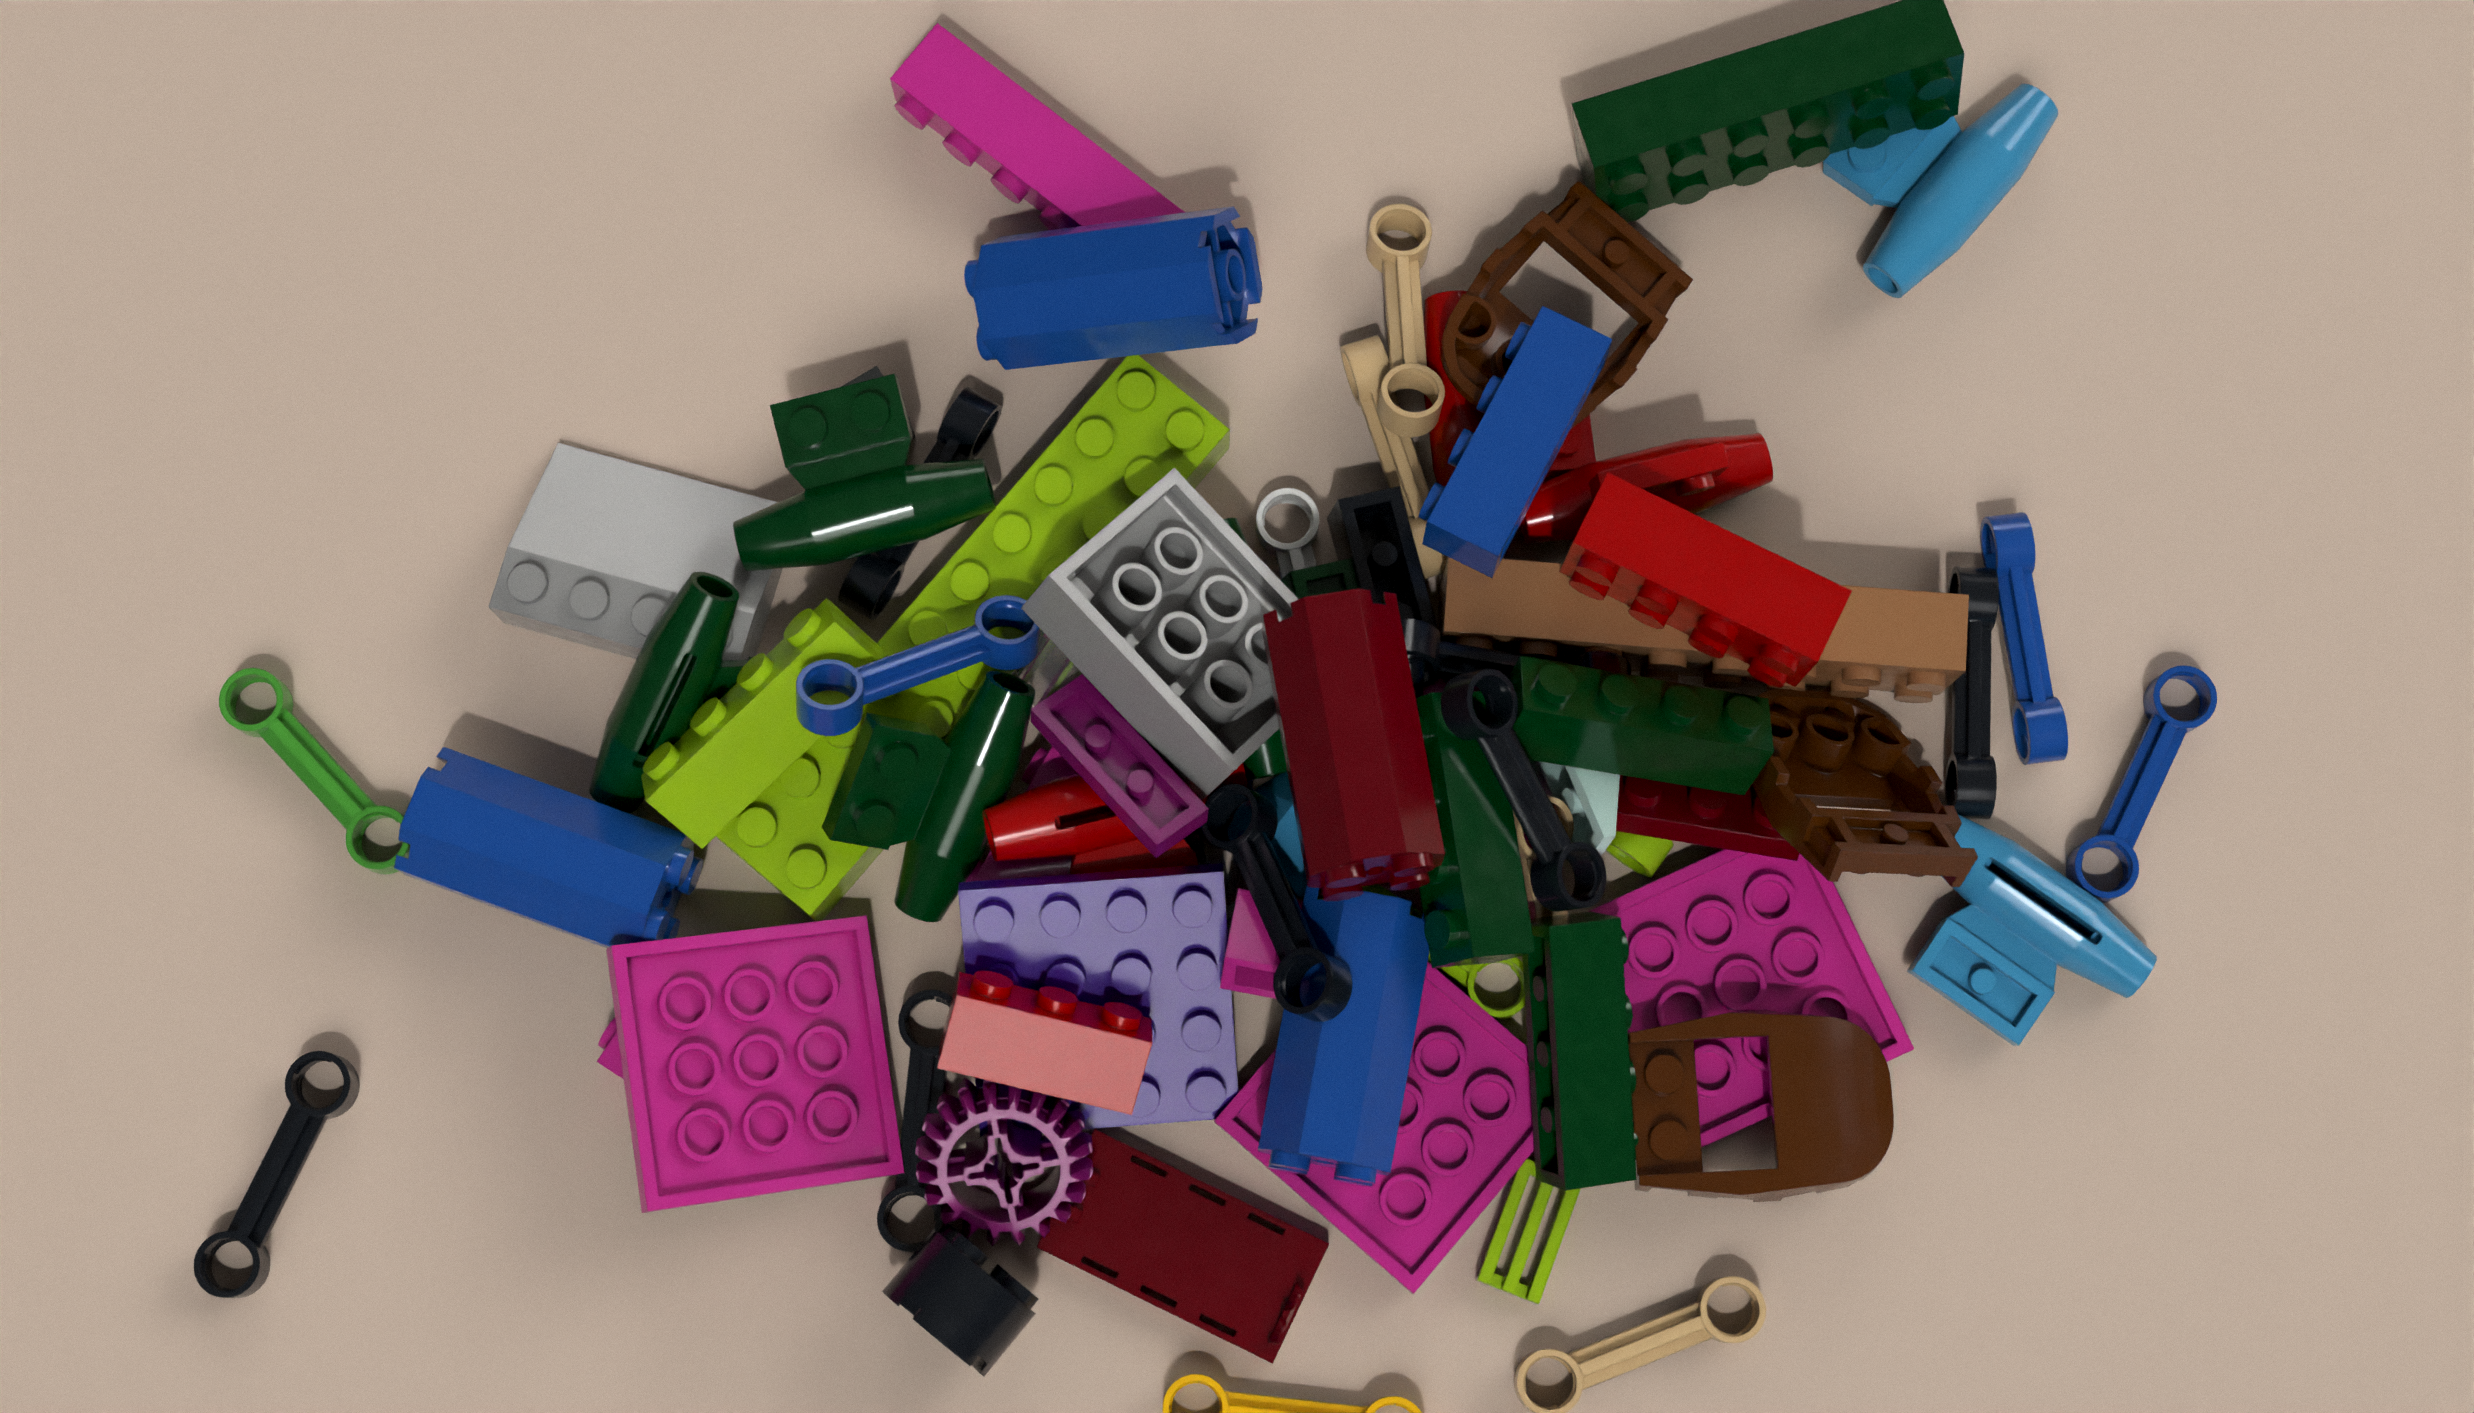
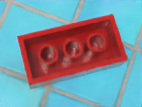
M1607 472L1559 571L1571 577L1569 585L1578 592L1597 600H1604L1606 595L1630 606L1628 613L1637 621L1656 629H1664L1667 624L1689 635L1688 643L1698 651L1715 658H1723L1725 653L1749 664L1747 671L1754 678L1782 688L1785 682L1796 687L1818 663L1852 590L1609 472Z

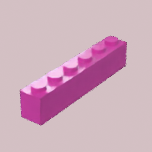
M938 23L890 78L894 97L897 101L894 105L895 109L905 120L920 130H923L926 125L945 138L942 144L958 161L969 167L974 162L978 163L993 175L990 179L992 184L1005 197L1017 204L1024 199L1041 212L1039 219L1049 230L1185 213Z

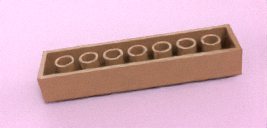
M1450 557L1447 559L1440 582L1437 630L1441 634L1442 641L1569 662L1575 656L1585 652L1608 651L1624 657L1631 666V672H1640L1641 677L1670 682H1678V675L1703 677V685L1712 688H1739L1742 686V680L1760 681L1748 673L1749 664L1726 653L1723 658H1715L1704 654L1688 643L1689 635L1667 624L1664 629L1647 626L1634 619L1628 613L1630 606L1606 595L1604 600H1597L1578 592L1569 585L1571 577L1559 572L1563 563L1502 559L1493 578H1490ZM1841 585L1852 590L1818 663L1796 687L1785 682L1782 688L1767 684V690L1790 689L1805 692V685L1830 687V694L1832 696L1865 698L1869 696V690L1894 692V700L1899 702L1933 701V695H1940L1966 672L1969 595Z

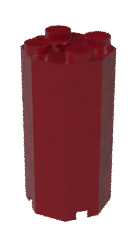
M1357 588L1307 596L1291 602L1292 616L1280 622L1277 609L1264 614L1262 634L1308 887L1321 888L1323 900L1332 902L1358 897L1363 894L1362 886L1389 882L1390 890L1399 891L1429 884L1428 872L1442 865L1445 851L1396 593L1383 592L1381 604L1373 603L1371 590Z

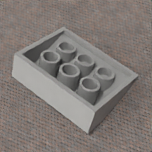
M558 443L508 545L489 608L506 624L637 659L649 632L691 574L694 572H706L728 581L737 589L740 595L722 661L745 660L749 656L754 657L757 654L782 569L746 571L737 549L733 522L777 502Z
M1175 468L1051 572L1021 607L1201 800H1204L1279 729L1262 634V619L1264 614L1277 609L1279 622L1291 617L1290 603L1298 600V598Z

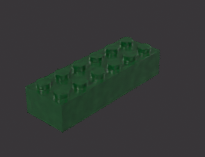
M1944 0L1898 1L1571 103L1578 165L1586 187L1627 223L1633 222L1645 216L1652 209L1672 203L1679 205L1691 204L1704 198L1710 191L1733 184L1738 186L1752 185L1763 180L1769 173L1794 165L1801 168L1810 167L1822 162L1830 154L1852 147L1859 149L1871 148L1883 143L1889 136L1914 128L1929 130L1942 125L1950 117L1958 115L1964 51Z

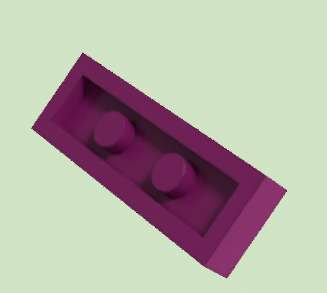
M1083 674L1031 708V723L1155 858L1207 822L1209 810L1207 806Z

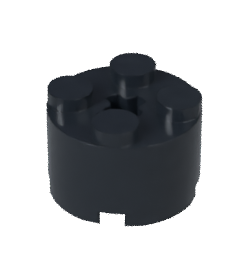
M947 1224L940 1233L935 1229L931 1231L882 1292L897 1306L902 1305L913 1314L914 1321L969 1366L972 1365L985 1377L1036 1314L1031 1308L1039 1298L998 1264L988 1274L981 1267L989 1257L953 1226Z

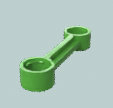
M258 668L243 669L230 676L222 686L219 695V707L225 720L246 735L262 737L347 830L346 847L354 861L378 874L399 872L394 869L396 855L382 862L367 859L362 849V837L367 827L374 821L381 818H392L401 824L404 815L393 808L377 806L293 715V698L290 690L282 681L269 672ZM264 682L270 684L277 698L272 714L266 720L253 725L240 721L236 712V702L240 693L253 683ZM403 842L397 855L409 858L410 844Z

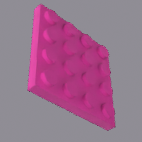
M1724 849L1590 910L1596 913L1620 917L1621 927L1628 940L1629 954L1624 964L1625 993L1631 1002L1633 1013L1632 1024L1628 1032L1729 1012L1768 1010L1829 1016L1850 1021L1865 1030L1875 1040L1886 1062L1914 1050L1834 883L1828 881L1801 854H1799L1797 861ZM1766 1037L1694 1041L1701 1148L1772 1115Z
M867 915L612 945L606 949L642 1213L904 1173Z
M1427 963L1391 1173L1388 1176L1377 1174L1375 1184L1372 1187L1333 1180L1335 1168L1310 1164L1307 1175L1280 1171L1268 1167L1271 1154L1258 1152L1276 1049L1214 1120L1216 1125L1412 1294L1422 1285L1534 1151L1528 1047L1436 968H1432L1430 963Z

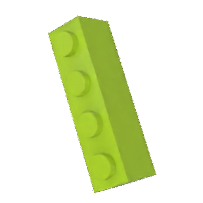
M828 598L814 610L807 608L797 614L786 627L783 635L784 639L767 655L759 653L751 658L739 672L736 680L737 683L720 700L714 697L706 701L693 715L690 721V728L674 745L670 742L663 743L646 760L643 767L644 774L641 775L645 801L701 849L823 736L804 728L797 718L796 680L801 670L813 662L825 659L840 660L857 668L884 658L882 648ZM828 690L815 693L809 698L820 704L834 705L845 702L850 697L838 691Z

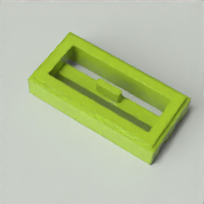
M1526 1159L1515 1172L1476 1281L1539 1304L1581 1188L1564 1190L1529 1286L1519 1283L1554 1187L1540 1182L1507 1275L1503 1277L1495 1274V1269L1529 1176L1536 1178L1535 1161Z

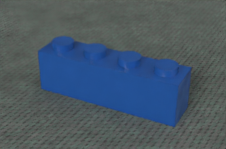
M1545 306L1541 307L1532 326L1524 322L1519 324L1505 353V357L1512 360L1503 379L1492 375L1478 402L1476 410L1484 413V416L1476 431L1472 432L1464 428L1452 449L1448 464L1456 467L1446 487L1435 482L1419 513V518L1427 521L1423 545L1493 578L1600 375L1613 339Z

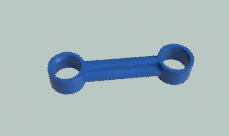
M2024 512L1987 516L1981 522V552L1985 568H1994L1998 575V605L2015 698L2012 711V728L2017 754L2024 765L2065 760L2068 753L2067 723L2060 701L2053 696L2032 576L2035 567V542L2031 523Z
M1002 595L990 598L979 606L975 614L974 625L855 668L846 662L834 659L813 662L801 670L796 680L797 718L804 728L818 735L836 736L847 733L858 725L863 715V705L979 662L1000 670H1015L1028 665L1038 653L1040 628L1021 609L1027 600L1017 596ZM1008 626L1023 631L1025 635L1015 639H1002L993 636L988 631L996 627ZM831 690L841 692L850 698L839 704L826 705L817 703L809 697L821 691Z
M2176 666L2159 675L2148 685L2143 699L2144 711L2149 719L2148 725L2096 836L2078 845L2067 859L2066 878L2102 903L2122 896L2134 886L2139 874V861L2133 847L2186 733L2205 723L2215 711L2217 692L2212 680L2203 671L2192 666ZM2169 679L2183 680L2190 684L2197 692L2200 708L2195 719L2179 721L2169 716L2163 709L2160 701V690ZM2100 847L2111 850L2121 862L2123 869L2122 880L2116 888L2109 892L2095 889L2084 878L2082 872L2083 855L2085 851L2091 848Z

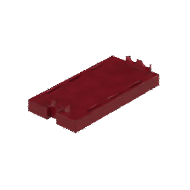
M1094 1129L1091 1135L1093 1151L1087 1155L1093 1161V1175L1088 1180H1083V1183L1086 1185V1196L1082 1203H1072L1070 1206L1071 1216L1067 1219L1066 1223L1051 1217L1049 1221L1050 1232L1047 1233L1045 1238L1041 1237L1037 1248L1273 1364L1329 1243ZM1134 1156L1167 1172L1166 1177L1164 1178L1131 1162L1132 1157ZM1193 1185L1226 1201L1224 1207L1189 1190L1190 1186ZM1251 1213L1285 1230L1283 1235L1248 1219L1249 1214ZM1084 1256L1119 1273L1117 1278L1115 1279L1082 1263ZM1144 1285L1178 1302L1176 1307L1173 1308L1141 1292L1142 1286ZM1201 1314L1237 1331L1235 1336L1232 1337L1200 1321Z

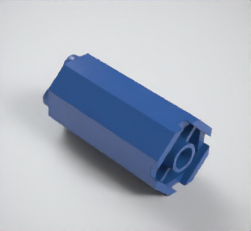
M1231 206L997 238L981 245L979 258L969 260L964 270L965 285L970 296L974 298L979 326L976 335L978 351L984 360H998L1005 370L1238 344L1256 333L1258 318L1246 319L1248 305L1260 303L1263 287L1254 237L1247 227L1235 229L1231 221L1239 218L1240 215L1235 207Z
M443 747L436 756L445 763L442 770L439 771L427 767L420 776L399 830L398 840L410 844L409 858L396 854L394 869L412 878L605 948H609L612 945L676 938L680 920L674 918L673 915L682 893L691 895L695 889L703 867V859L694 856V842L684 833Z
M1306 886L1302 913L1319 950L1340 959L1349 969L1352 978V993L1344 1010L1335 1018L1324 1022H1315L1285 1009L1283 1010L1258 1152L1271 1154L1268 1167L1272 1169L1307 1175L1310 1164L1335 1168L1333 1180L1372 1187L1375 1184L1377 1174L1388 1176L1391 1173L1429 957V945L1424 932V913L1422 910L1420 918L1410 915L1411 901L1363 891V894L1358 897L1342 901L1328 902L1317 900L1319 888ZM1323 963L1311 967L1301 981L1300 999L1304 1007L1314 1003L1324 990L1326 971Z

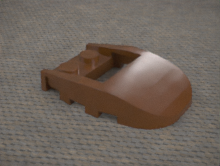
M1580 181L1570 187L1563 202L1547 214L1542 210L1526 223L1521 231L1502 248L1499 249L1497 247L1481 265L1477 277L1466 294L1462 295L1448 318L1440 344L1442 366L1456 390L1475 408H1477L1481 395L1492 375L1503 379L1512 360L1506 358L1505 353L1519 324L1524 322L1532 326L1534 322L1501 294L1500 291L1543 242H1546L1638 322L1637 326L1606 360L1572 428L1592 413L1612 393L1622 388L1637 371V365L1650 345L1656 341L1669 320L1665 316L1673 302L1688 289L1693 281L1689 275Z
M1773 689L1757 696L1769 699L1774 753L1753 782L1755 792L1771 826L1819 873L1831 882H1838L1842 872H1852L1855 874H1907L1914 877H1923L1925 875L1942 876L1951 887H1960L1978 855L1974 848H1961L1954 838L1962 822L1955 807L1942 805L1937 795V791L1943 782L1932 766L1921 765L1917 768L1906 755L1912 743L1892 721L1887 719L1878 710L1854 698L1832 696L1830 692ZM1817 806L1843 807V808H1862V809H1880V810H1890V811L1837 809V808H1818Z
M1746 1010L1628 1032L1629 1059L1632 1061L1636 1072V1089L1632 1094L1634 1133L1639 1138V1142L1635 1147L1637 1180H1634L1636 1191L1648 1192L1651 1188L1685 1191L1688 1192V1196L1748 1199L1753 1200V1202L1781 1201L1785 1197L1811 1192L1821 1193L1848 1187L1857 1181L1863 1180L1876 1169L1889 1148L1894 1127L1889 1068L1875 1040L1865 1030L1850 1021L1811 1014ZM1766 1037L1776 1168L1703 1172L1694 1041Z

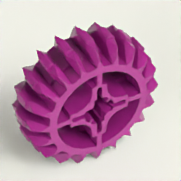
M964 1077L963 1081L959 1082V1098L943 1092L937 1102L939 1113L928 1112L924 1117L922 1130L926 1135L918 1138L916 1142L915 1154L918 1158L923 1159L917 1163L916 1177L920 1183L928 1184L924 1194L928 1206L943 1204L940 1219L944 1225L962 1218V1234L967 1239L975 1234L978 1228L986 1229L987 1241L991 1246L1000 1239V1232H1011L1012 1239L1020 1246L1025 1240V1228L1032 1227L1039 1235L1045 1238L1047 1233L1050 1232L1049 1217L1066 1223L1067 1219L1071 1216V1205L1069 1202L1082 1203L1086 1196V1185L1083 1183V1180H1088L1093 1175V1161L1087 1157L1093 1151V1140L1089 1133L1081 1132L1085 1127L1083 1113L1081 1110L1066 1112L1069 1107V1100L1054 1096L1047 1098L1046 1094L987 1080L983 1081V1088L978 1089L970 1080ZM1012 1119L1030 1124L1038 1130L1019 1128ZM987 1121V1133L981 1138L967 1141L966 1148L952 1150L957 1140L966 1131L979 1123ZM998 1138L1001 1139L1003 1153H1007L1009 1161L1012 1162L1011 1177L1008 1175L1006 1162H1002L1000 1154L997 1153ZM1055 1166L1044 1182L1034 1189L1022 1193L1021 1186L1023 1182L1032 1176L1044 1174V1167ZM973 1185L986 1186L992 1189L997 1195L979 1190Z

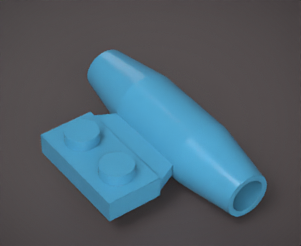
M2020 84L1963 132L1954 116H1952L1936 128L1929 130L1910 129L1889 136L1887 140L1877 146L1867 149L1852 147L1830 154L1823 161V173L1870 206L1875 204L1897 208L1863 265L1865 275L1878 289L1894 298H1901L1954 255L2021 179L2058 117L2056 105L2043 91L2030 84Z
M1958 814L1962 824L1954 838L1961 848H1974L1978 855L1960 887H1952L1969 905L1942 918L1907 972L2013 1046L2021 1044L2054 995L2057 965L2125 998L2132 996L2141 987L2153 970L2157 956L2101 901L2015 841Z

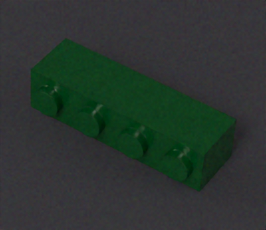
M1526 656L1519 657L1508 677L1514 686L1518 699V713L1512 728L1529 760L1745 795L1774 753L1768 698Z
M1473 691V708L1478 719L1484 724L1487 712L1486 702L1481 691ZM1433 692L1416 698L1445 851L1442 865L1428 872L1430 883L1419 887L1425 920L1424 932L1429 945L1432 968L1495 963L1534 953L1536 951L1512 807L1477 740L1468 741L1460 739L1445 724L1441 712L1442 692Z
M1592 911L1531 918L1536 952L1522 955L1536 1180L1565 1191L1637 1180L1635 1147L1639 1142V1138L1634 1133L1632 1094L1636 1089V1072L1632 1061L1629 1059L1628 1029L1632 1024L1633 1013L1631 1002L1625 993L1624 964L1628 959L1629 947L1626 934L1621 927V918Z

